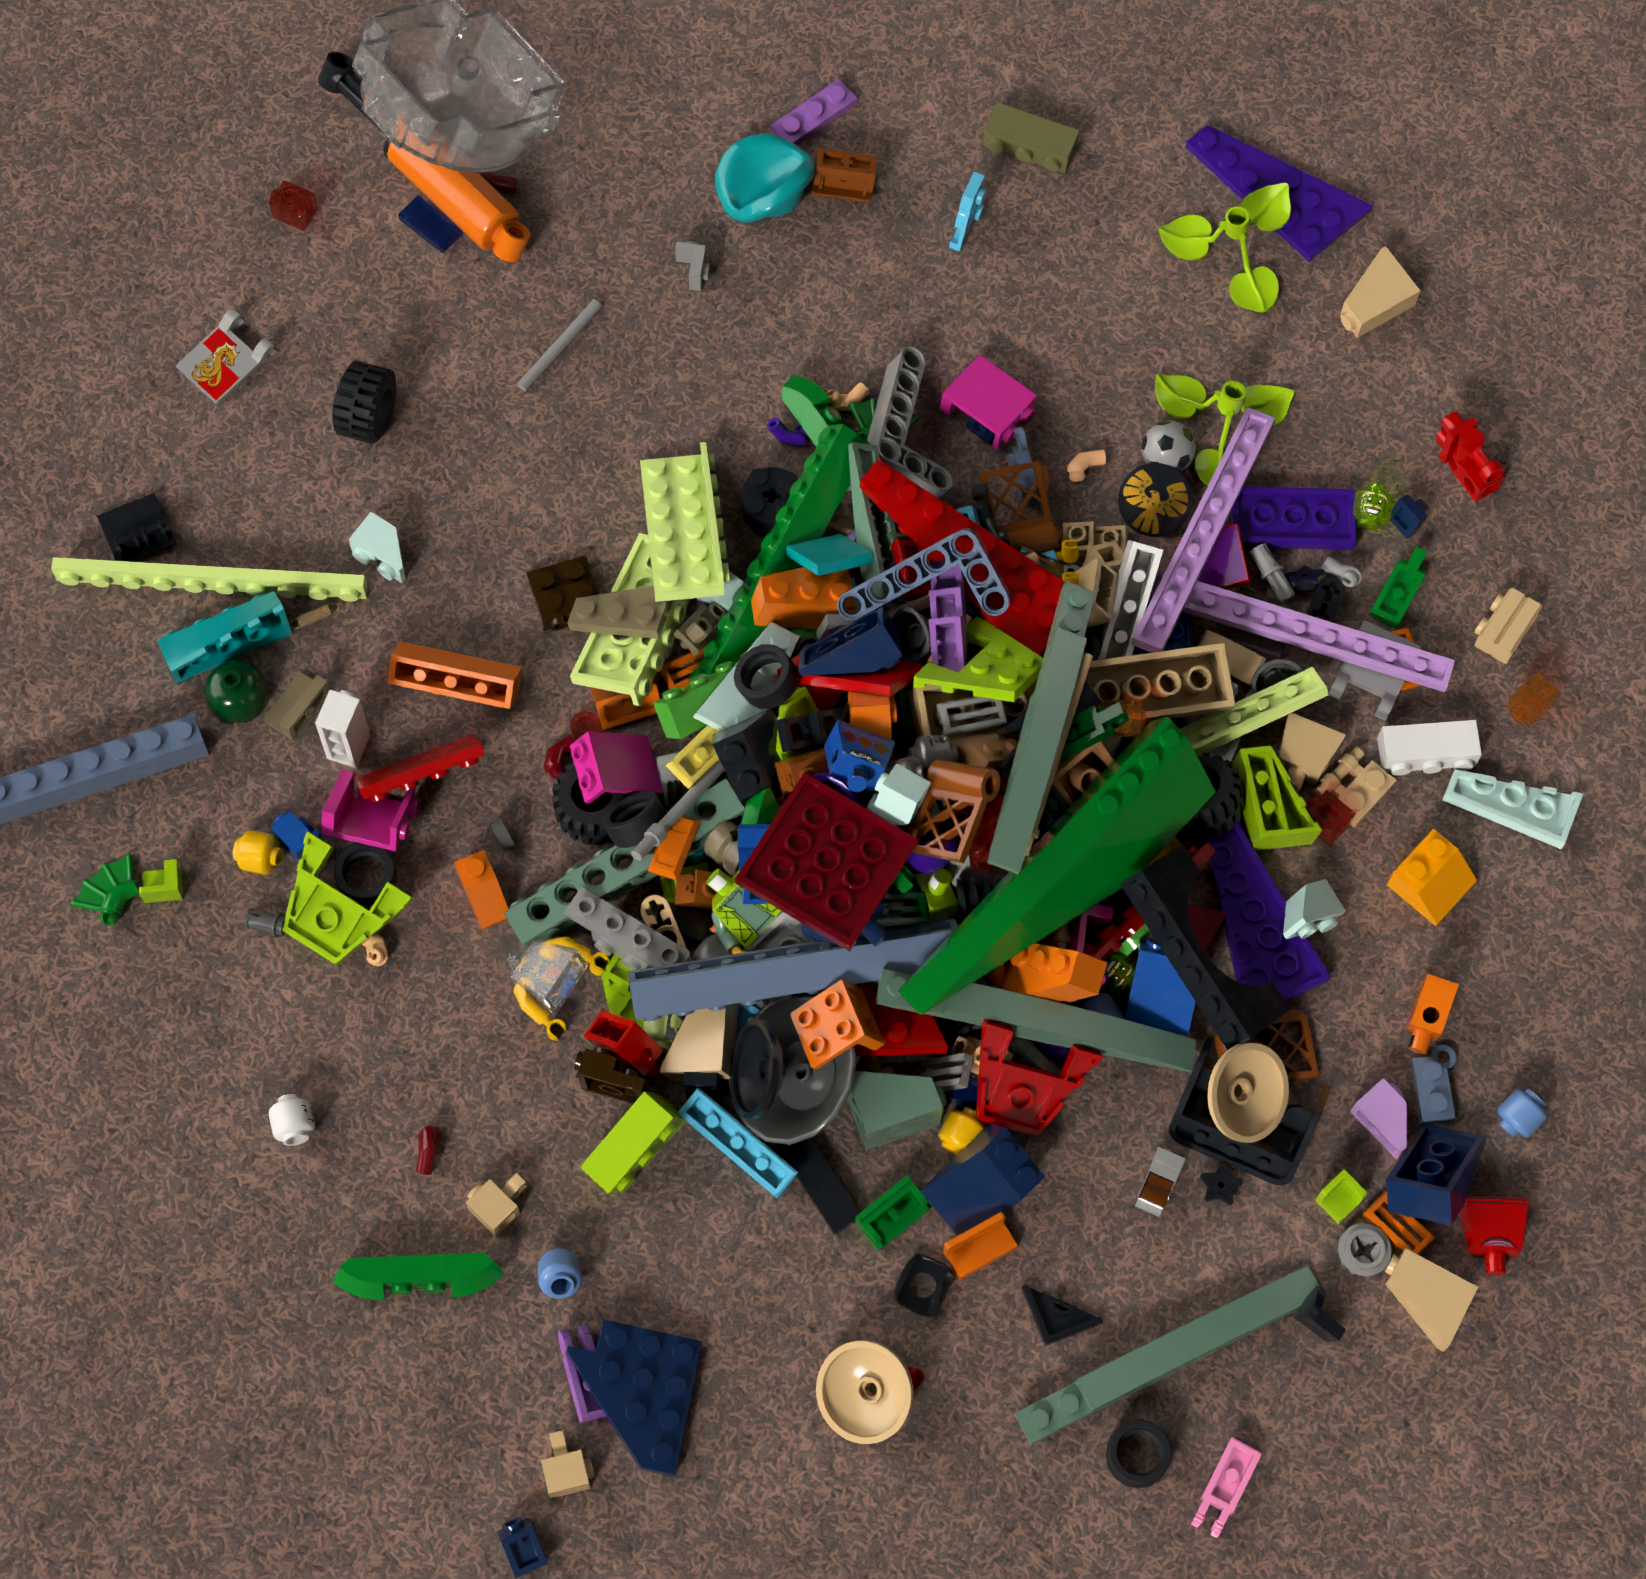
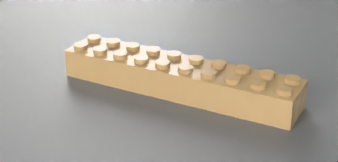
M1224 643L1096 660L1091 662L1086 677L1088 684L1103 702L1096 708L1101 706L1108 708L1120 702L1126 709L1130 720L1121 726L1151 722L1167 716L1170 719L1223 712L1235 706ZM1037 680L1015 702L1003 701L1008 723L1027 710L1030 697L1035 692ZM926 684V689L913 687L909 690L908 695L916 739L920 736L943 735V727L939 721L940 714L937 712L936 705L974 697L973 691L957 689L954 693L941 692V686ZM995 701L949 709L947 713L949 716L994 707L996 704ZM998 713L950 722V727L997 719L999 717ZM1002 725L947 737L951 743L959 745L988 739L1020 738V734L999 737L996 732L1005 726Z

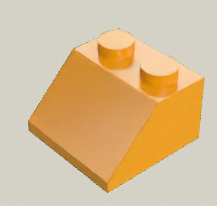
M1433 828L1392 873L1387 886L1432 924L1437 926L1477 882V879L1459 849Z

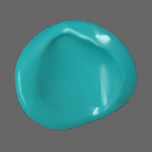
M774 134L750 135L734 142L722 156L715 173V188L724 211L731 218L741 223L755 222L764 217H781L791 213L798 205L803 189L812 181L815 175V161L799 146Z

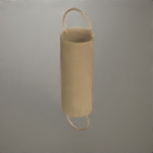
M329 604L304 613L294 620H298L299 624H301L300 627L303 628L331 615L330 609L327 607Z

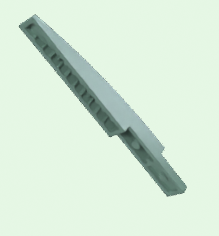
M851 442L848 445L856 542L873 554V563L860 566L861 581L863 583L895 565L891 544L898 537L894 520L886 511L882 512L859 487L863 476L877 459L880 460L877 445ZM876 581L873 585V591L876 596L885 598L889 594V587L883 581ZM899 596L883 606L888 611L911 601L902 600V596ZM914 680L894 694L897 710L896 724L899 735L915 736L908 691L914 686Z
M1068 581L1061 588L1035 692L1029 700L987 863L1015 874H1019L1059 745L1087 641L1085 633L1096 592Z
M883 969L880 972L876 1004L918 1013L898 992L900 987L912 975ZM971 983L924 1013L982 1026L983 1020L986 1019L1011 1026L1014 1030L1013 1037L1071 1048L1073 1044L1100 1051L1102 1055L1190 1073L1193 1071L1195 1039L1099 1012L990 986Z
M1309 1266L1303 1267L1076 1379V1382L1016 1412L1015 1417L1031 1446L1143 1387L1151 1386L1298 1310L1311 1291L1317 1285H1320Z

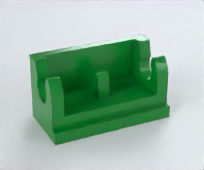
M905 1176L855 1217V1225L879 1252L929 1211V1207L926 1205L928 1201L912 1183L911 1179Z

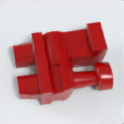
M1454 411L1442 418L1440 425L1443 429L1435 437V440L1442 447L1439 458L1444 464L1449 461L1451 471L1472 499L1477 503L1501 489L1505 479L1503 474L1505 468L1498 460L1491 461L1482 448L1484 434L1477 430L1478 422L1474 417L1465 421L1458 411Z

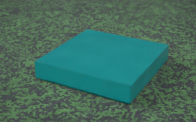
M842 534L786 546L787 557L818 576L873 563L871 551Z

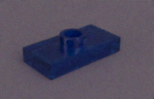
M419 195L398 214L401 222L442 254L463 234L462 230Z

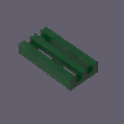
M925 891L887 893L884 903L918 901L919 906L886 907L882 916L920 914V917L878 919L877 922L884 928H899L930 923Z

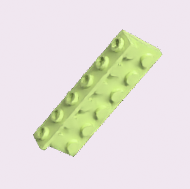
M700 442V455L640 460L655 602L725 595L724 582H730L728 563H722L721 560L727 559L725 540L719 541V537H724L722 518H716V515L721 514L719 496H713V493H718L716 474L710 475V471H715L714 453L707 452L706 442Z
M638 534L611 592L654 586L648 534ZM694 598L672 600L660 639L590 633L570 675L572 683L628 694L631 696L633 705L641 706L645 696H648L651 692L652 681L656 672L662 669L664 655L668 647H671L674 643L675 636L673 634L677 630L679 623H683L686 616V608L690 600Z

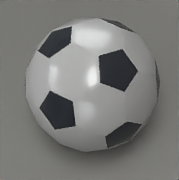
M1171 420L1158 422L1150 427L1143 437L1141 446L1146 464L1162 463L1175 468L1179 472L1189 467L1195 457L1196 450L1195 440L1191 431L1180 422Z

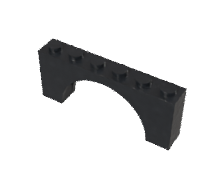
M1182 844L1120 885L1225 1048L1229 1050L1235 1045L1242 1044L1251 1039L1291 1009L1273 982L1259 987L1239 983L1223 973L1203 951L1193 932L1187 908L1190 884L1201 871Z

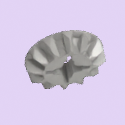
M1360 1223L1344 1231L1339 1239L1337 1252L1341 1259V1265L1350 1270L1351 1274L1361 1275L1366 1278L1379 1274L1388 1265L1391 1258V1244L1381 1229L1371 1224ZM1357 1243H1361L1363 1246L1375 1244L1369 1252L1370 1260L1364 1255L1354 1258L1356 1251L1359 1249Z

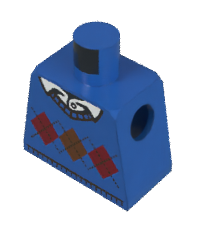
M837 720L824 744L829 774L846 780L847 786L851 791L861 792L866 790L872 792L887 767L895 741Z

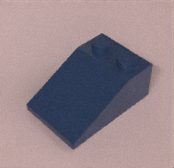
M882 605L801 650L799 653L798 671L801 676L875 672L880 668L887 670L895 666L900 661L899 658L902 657V637Z
M1422 1123L1386 1179L1388 1212L1434 1221L1439 1224L1452 1225L1466 1201L1486 1142L1485 1136Z
M989 1124L919 1191L952 1232L958 1236L1021 1201L1045 1176L1006 1127Z

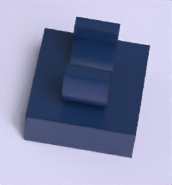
M1407 494L1399 499L1387 518L1408 539L1416 534L1428 516L1425 514V511L1429 507L1422 499L1415 502Z

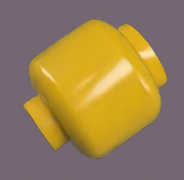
M254 830L247 831L243 836H239L233 847V859L237 861L238 867L246 872L261 875L270 874L276 866H280L284 856L283 848L280 847L276 836Z
M965 1106L963 1111L951 1110L938 1132L940 1140L943 1141L941 1147L957 1155L986 1128L985 1124L977 1118L975 1110Z

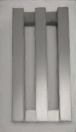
M970 697L936 705L937 712L940 714L939 721L943 727L942 734L946 736L1002 726L1008 723L1002 700ZM995 701L996 704L994 707L949 716L947 713L949 709ZM998 713L999 717L997 719L950 727V722Z
M959 1053L923 1060L922 1067L927 1069L926 1072H921L920 1076L932 1077L934 1081L937 1078H952L955 1075L961 1074V1078L934 1082L935 1087L941 1086L943 1092L967 1088L973 1056Z

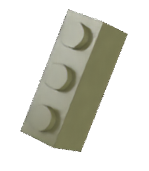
M996 102L984 130L983 146L988 147L995 153L1003 152L1015 156L1022 162H1032L1041 165L1051 172L1059 171L1066 173L1077 147L1079 130Z

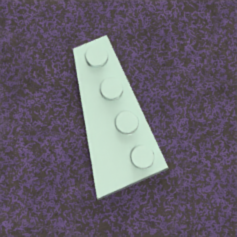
M771 622L746 652L762 644H773L782 648L791 657L799 636ZM770 663L760 668L752 678V690L761 691L774 684L778 679L777 669L782 665L780 663ZM736 665L693 716V718L718 731L767 710L750 705L735 687L733 676Z
M1455 769L1442 800L1562 849L1584 793L1572 791L1571 794L1557 792V788L1546 786L1542 789L1525 786V782L1512 780L1511 783L1497 781L1496 777Z

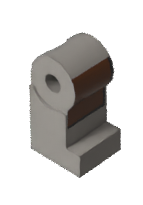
M1158 1147L1135 1207L1160 1217L1186 1158Z

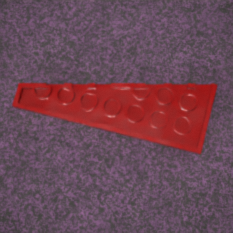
M877 459L860 480L859 487L882 512L886 511L898 524V529L904 535L907 534L919 546V551L961 529L968 528L976 531L1010 592L1011 604L1001 615L992 616L985 613L964 576L965 600L968 603L971 602L983 614L984 620L1042 656L1047 646L1061 588L1065 582L883 461ZM961 535L957 539V546L961 551H972L974 543L971 537ZM938 550L931 551L929 554V558L933 562L945 560L944 554ZM978 563L973 566L972 573L976 579L983 581L988 578L989 570L986 565ZM991 592L987 598L988 604L993 608L999 609L1004 605V597L999 592Z

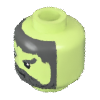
M675 1013L662 1015L660 1019L655 1021H643L642 1029L662 1048V1053H668L686 1016H678Z

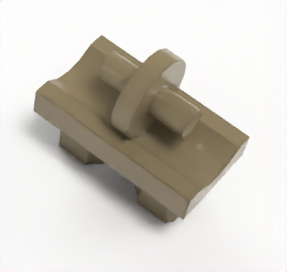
M713 602L708 608L702 604L673 635L679 639L682 648L690 650L696 656L715 637L718 631V623L726 612L716 602Z

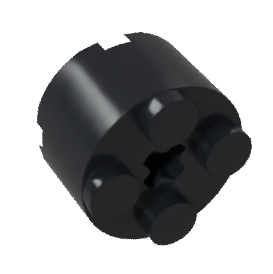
M776 467L757 468L750 473V476L743 484L741 491L742 518L756 535L765 538L767 534L771 533L776 523L777 513L786 505L790 497V489L798 480L797 475L793 472Z

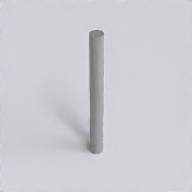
M593 299L520 379L517 386L521 390L526 392L602 308V305L597 300Z

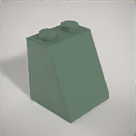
M855 1071L852 1090L847 1097L865 1150L940 1126L942 1114L945 1113L943 1105H946L941 1086L935 1087L932 1077Z

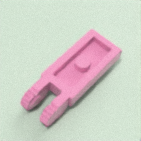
M1233 1437L1230 1438L1201 1497L1203 1501L1191 1525L1198 1528L1206 1517L1209 1505H1212L1221 1510L1218 1519L1215 1520L1211 1528L1210 1534L1218 1538L1229 1515L1233 1514L1262 1452Z

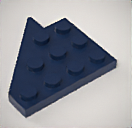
M603 1319L595 1352L568 1346L565 1354L573 1363L576 1371L589 1388L590 1393L605 1413L608 1421L639 1469L674 1477L676 1475L702 1341Z

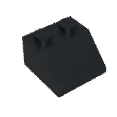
M772 708L712 735V745L739 801L753 796L779 781L775 762L780 761L781 758L776 751L777 719Z

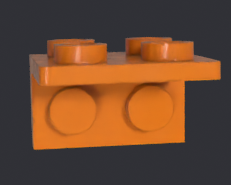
M842 979L790 1014L809 1064L814 1069H819L856 1044L874 1051L885 1045L863 989Z

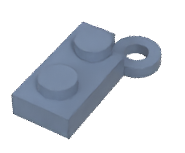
M1022 427L1015 428L1014 434L1017 446L1011 447V453L1007 455L1009 466L1032 462L1028 452L1025 432ZM1033 468L1022 470L1018 476L1019 481H1016L1028 490L1031 489L1036 481ZM1017 488L1019 497L1021 499L1025 498L1027 494ZM1036 488L1034 494L1039 497L1038 489ZM1030 497L1027 505L1030 508L1038 506L1040 503Z
M1447 1045L1436 1046L1432 1050L1430 1057L1412 1058L1411 1060L1421 1124L1453 1122L1455 1120L1447 1070H1450L1455 1065L1457 1056L1455 1051ZM1441 1052L1446 1053L1449 1057V1062H1439L1437 1055Z

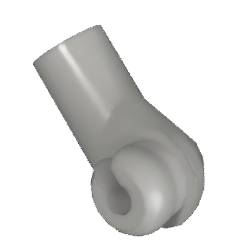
M1331 556L1326 559L1321 567L1325 572L1341 580L1346 587H1355L1362 580V573L1358 567L1342 564Z

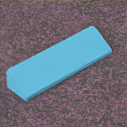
M699 1087L678 1111V1114L776 1198L783 1197L799 1173Z

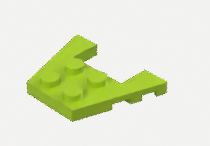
M977 616L966 626L967 642L983 647V649L959 672H955L928 662L914 675L913 687L918 689H926V684L941 686V692L954 693L957 689L973 691L974 697L1015 702L1038 679L1043 657Z
M307 832L303 841L305 845L302 858L299 859L296 870L298 874L295 887L291 891L282 931L332 963L339 965L414 900V897L394 884L387 882L372 908H366L318 877L335 847L313 833Z

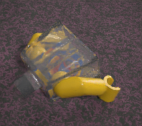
M570 937L547 939L546 941L535 939L530 942L524 953L513 949L506 957V966L512 969L509 978L515 984L513 992L521 1009L538 1025L543 1024L546 1026L547 1036L555 1041H558V1038L550 1032V1028L553 1025H559L566 1032V1026L560 1019L552 1020L549 1017L550 1013L556 1016L588 966L592 974L601 976L604 969L596 966L595 962L609 963L608 955L602 952L593 955L590 953L591 949Z

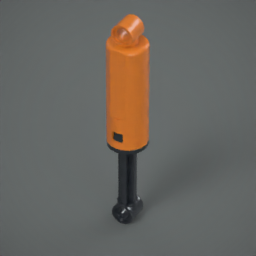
M336 51L328 53L318 77V83L322 88L331 93H342L387 137L383 149L384 156L479 248L484 251L493 250L498 258L506 262L514 263L519 261L531 235L530 230L519 222V211L421 117L414 116L404 121L401 120L356 76V73L353 71L355 63L348 55Z

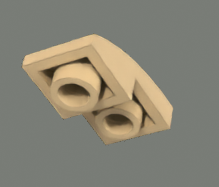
M1094 521L1063 523V541L1068 539L1076 540L1079 547V556L1086 557L1088 547L1116 541L1122 551H1124L1127 545L1128 530L1126 525L1095 527Z
M1205 630L1197 647L1224 643L1230 677L1247 686H1251L1254 673L1264 664L1266 658L1221 635Z

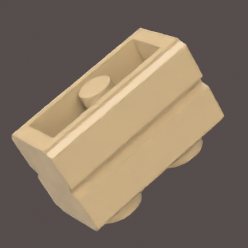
M1510 588L1505 596L1499 593L1490 607V610L1494 612L1491 618L1483 617L1474 632L1479 635L1474 644L1475 647L1507 664L1539 615L1542 605L1530 597H1525L1523 593L1514 588Z

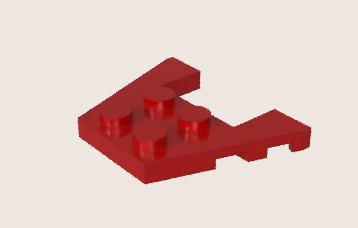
M984 1019L981 1033L976 1116L979 1121L1039 1137L1065 1105L1063 1101L1074 1088L1078 1089L1086 1080L1084 1076L1093 1065L1097 1067L1103 1056L1100 1051L1073 1044L1060 1074L1005 1060L1003 1058L1013 1037L1014 1030L1011 1026Z

